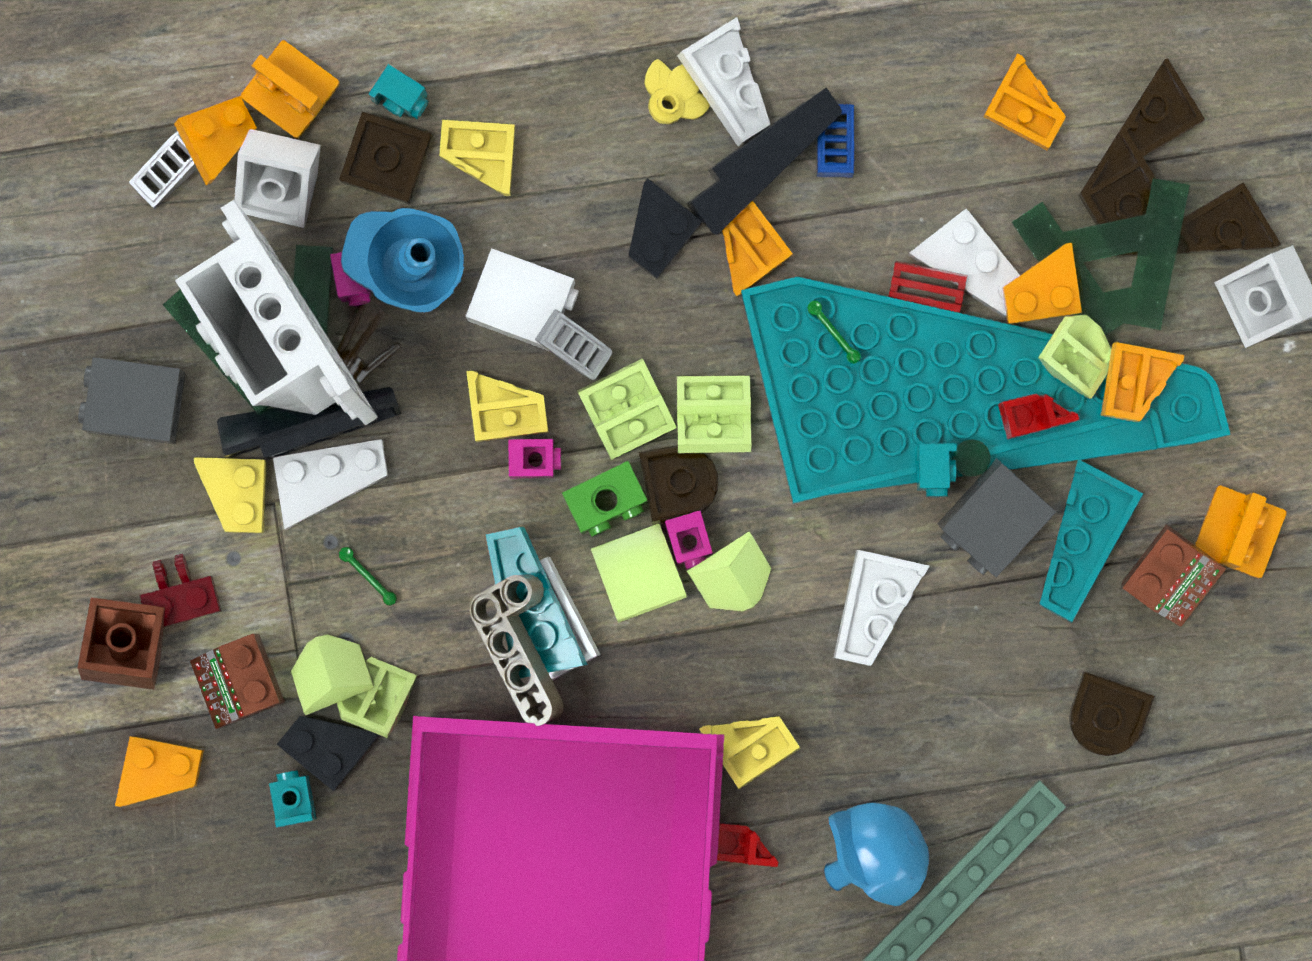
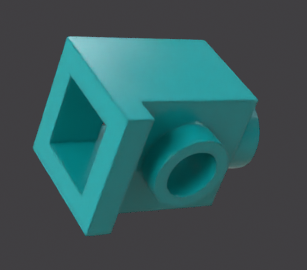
M389 64L368 94L371 101L377 105L381 100H384L385 102L382 106L400 118L404 113L410 118L418 119L429 102L425 99L428 94L424 86Z
M957 443L919 444L917 446V491H926V497L931 498L948 497L950 482H956V460H949V454H954L957 451Z
M298 770L276 774L277 782L269 783L276 827L317 819L309 776L299 777ZM293 791L296 794L297 801L294 805H288L284 801L286 792Z

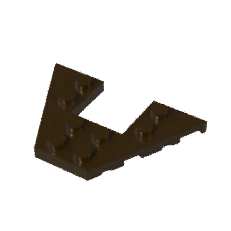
M1168 58L1160 65L1078 196L1116 258L1275 249L1281 245L1280 241L1244 182L1185 217L1180 218L1145 161V156L1205 121V118Z

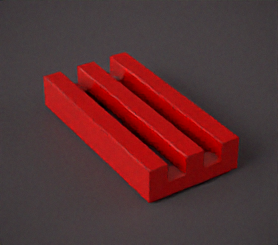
M900 261L895 262L888 297L960 313L968 275ZM903 271L957 282L958 288L902 278L901 273ZM899 286L956 298L955 302L899 291L898 288Z

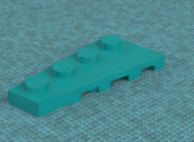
M1078 459L1039 604L1041 607L1070 623H1073L1143 497V493Z
M525 527L486 534L495 584L510 576L522 574L534 575L542 582L544 592L541 601L536 606L521 613L519 617L548 673L588 665ZM520 582L516 593L522 601L526 599L528 590L527 586ZM506 632L508 651H510L514 641L513 637ZM524 665L519 671L520 679L531 676L530 670Z

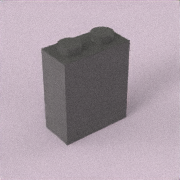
M93 357L92 365L87 366L84 373V387L88 388L86 402H81L78 414V421L83 424L82 430L92 434L176 444L186 372L179 368Z
M996 458L937 524L944 531L940 537L951 548L957 551L962 547L971 555L967 561L978 572L984 575L989 571L997 578L1056 511Z

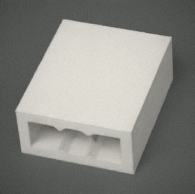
M491 248L466 318L471 323L549 351L538 343L535 338L555 309L563 314L565 309L572 311L579 290L574 289V278ZM563 325V327L561 328V330L559 331V333L557 334V336L555 337V339L553 340V343H554V344H555V342L557 341V339L559 338V336H560V334L562 333V331L564 330V328H565L564 325Z

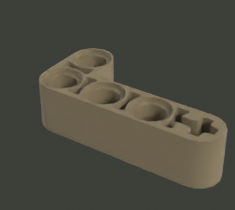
M513 575L476 595L470 603L469 613L522 718L527 723H534L536 726L557 721L563 713L564 705L519 615L536 606L541 601L544 588L542 582L534 575ZM520 582H523L528 590V595L524 601L520 600L516 593ZM489 600H492L497 608L493 618H490L486 613V604ZM506 632L513 637L514 641L510 651L506 650L502 643ZM523 665L530 670L531 677L528 684L523 683L519 676V671ZM539 689L538 692L532 693L533 695L529 696L528 691ZM541 702H544L546 708L540 714L538 708L542 705Z

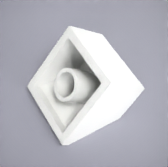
M250 129L238 152L234 201L246 215L304 228L318 176L321 145Z
M1294 246L1271 253L1214 282L1245 348L1312 318V284Z

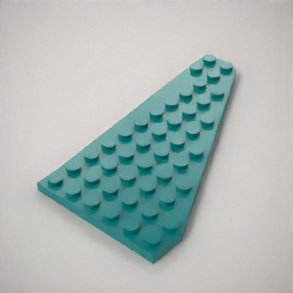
M802 277L789 278L741 290L793 504L828 495L917 483V446L919 444L957 443V451L954 454H949V460H956V477L983 474L996 458L1009 470L1077 461L1078 459L1084 460L1191 445L1230 435L1218 385L1209 373L1196 366L1181 363L1166 381L1167 385L1159 396H1156L1151 402L1150 409L1140 422L1126 421L1101 416L1107 375L1092 399H1089L1048 372L1038 357L1053 334ZM816 300L821 303L824 315L850 347L860 352L861 359L858 363H850L846 357L847 353L817 316H812L808 313L807 307L811 301ZM1033 394H1038L1039 396L1046 394L1054 399L1053 402L1067 411L1077 413L1080 420L1007 440L998 404Z

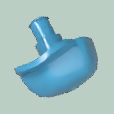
M400 208L394 212L370 211L359 214L351 222L342 250L341 265L343 272L351 280L372 291L374 296L381 302L409 311L430 312L453 294L454 288L461 283L464 270V254L458 233L450 221L427 212L411 208Z
M874 802L857 805L846 811H838L829 816V825L834 836L838 860L833 863H827L824 873L827 883L833 889L840 891L843 887L853 883L862 888L873 900L892 906L902 905L920 890L928 871L929 850L920 829L908 812L895 806Z

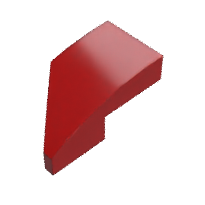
M1033 394L998 404L1007 440L1076 422L1080 419L1077 413L1067 411L1053 402L1054 399L1046 394L1043 396Z
M719 823L717 861L778 867V860L770 854L755 831L750 830L748 826Z

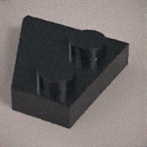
M647 178L643 185L628 257L657 280L701 226L702 221Z
M299 716L277 745L331 790L335 791L380 735L342 724Z

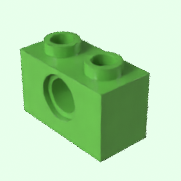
M629 461L562 492L581 534L589 532L591 537L610 529L609 521L622 516L624 521H627L643 513L642 505L648 503ZM609 491L616 495L617 504L614 509L602 511L597 507L596 499L602 492Z

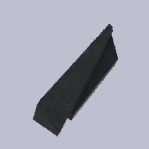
M827 87L806 102L795 107L708 169L716 182L688 201L687 204L711 233L719 234L842 113L840 106Z
M386 387L362 392L378 417L367 425L358 417L352 420L348 413H345L336 402L316 415L275 407L220 417L217 420L225 457L233 458L261 448L264 458L271 460L273 457L283 456L401 415V411L393 389Z

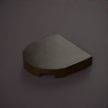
M678 445L639 452L652 525L665 523L666 520L697 511L703 513L713 503L718 491V473L713 461L705 454L678 453Z
M1083 672L1070 709L1069 722L1071 731L1077 742L1094 754L1104 756L1120 754L1131 748L1139 740L1155 696Z

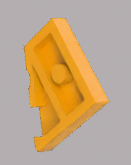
M1017 53L983 117L1048 151L1066 116L1057 103L1053 102L1048 96V91L1042 82L1035 78L1025 64L1026 60L1024 57Z
M240 96L180 117L174 123L206 185L214 181L240 149L249 130L257 128Z
M753 201L722 230L733 292L737 297L741 295V290L751 288L793 256V253Z
M1072 243L1062 245L1052 254L1002 287L1007 324L1082 313Z
M1119 342L1112 343L1101 416L1140 422L1150 409L1151 402L1156 396H1159L1167 385L1166 381L1175 368L1184 361V355Z
M130 736L115 806L123 807L196 787L204 750Z

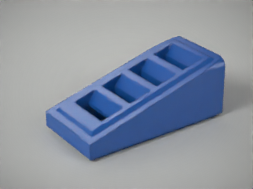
M838 104L842 110L840 115H846V122H832L826 128L846 129V135H825L824 130L817 137L816 177L853 178L854 105ZM825 143H846V149H825ZM825 156L846 157V163L825 162Z

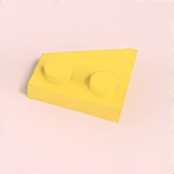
M442 120L439 156L444 161L504 196H510L515 125Z
M466 371L476 442L549 433L544 395L516 387L501 380L492 379L474 371Z
M194 457L196 469L224 531L230 533L263 534L266 460Z
M780 716L715 726L707 725L699 729L702 734L724 735L723 766L738 789H741L800 749V746Z

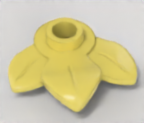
M659 59L652 62L645 75L644 84L651 96L648 102V109L653 119L661 124H672L680 118L694 120L703 116L710 107V104L703 94L698 93V86L683 64L671 71ZM662 101L670 102L673 105V109L664 108Z

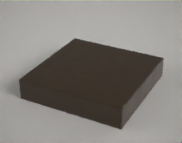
M362 112L339 181L410 204L432 138L431 133Z

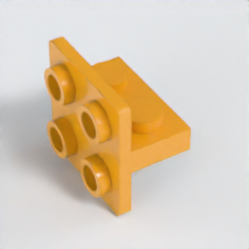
M282 40L268 59L260 54L251 65L256 75L243 90L240 97L292 137L299 139L339 87L340 82L288 42Z
M1222 485L1217 486L1195 546L1221 565L1258 579L1262 578L1285 519L1286 511L1266 503L1267 498L1259 494L1250 493L1245 495Z

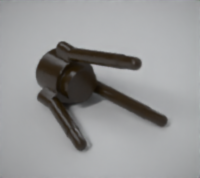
M364 304L358 305L336 350L354 380L361 384L373 370L401 348V344L396 342L364 368H361L365 361L358 354L386 314L384 310H380L354 347L349 350L347 346L365 309Z

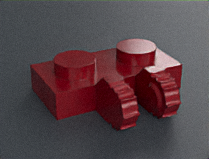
M183 553L175 555L174 564L182 583L175 586H169L167 570L161 559L153 561V570L160 590L139 596L143 605L165 608L164 627L222 612L213 576L192 581Z

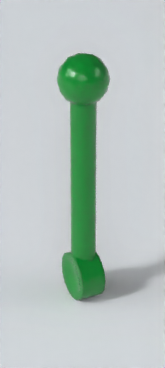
M816 300L811 301L807 307L808 313L812 316H817L847 353V360L852 364L858 363L861 359L860 352L850 347L824 315L821 303Z
M344 547L339 551V558L344 562H349L383 596L384 604L391 606L396 603V594L392 591H387L354 558L352 549Z

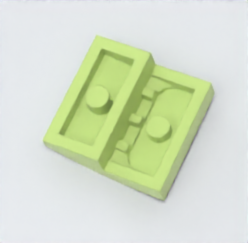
M643 359L577 390L611 460L677 428Z
M677 376L678 453L751 452L750 376Z
M660 524L591 549L618 623L687 597Z

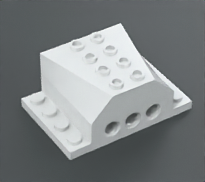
M234 200L221 207L227 220L222 222V225L234 243L175 281L201 322L196 325L201 337L207 345H211L216 353L219 352L215 359L225 375L230 376L235 384L238 383L252 406L264 405L316 415L336 402L345 413H348L352 420L358 417L365 425L378 418L265 236Z

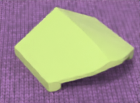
M1087 315L1065 316L1038 358L1053 377L1083 396L1092 399L1108 374L1111 347L1102 328Z
M747 532L687 572L709 608L745 611L753 608L761 600L771 567L751 533Z
M331 635L318 636L309 641L291 670L305 715L374 688L361 646Z
M370 657L366 660V664L374 688L337 703L342 720L388 738L402 716L417 675Z

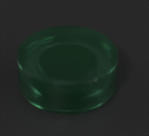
M974 439L960 443L952 457V460H956V470L966 477H976L982 474L988 468L991 459L987 446L981 441Z

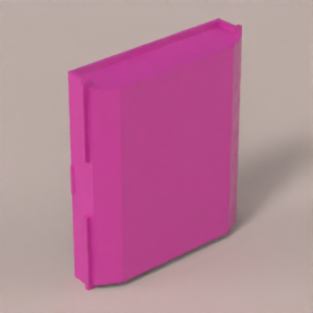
M413 716L405 845L409 847L407 871L403 874L400 919L401 923L404 924L403 942L398 945L397 961H706L704 960L705 943L709 941L712 901V891L709 890L710 867L717 864L724 735L552 724L536 726L534 723Z

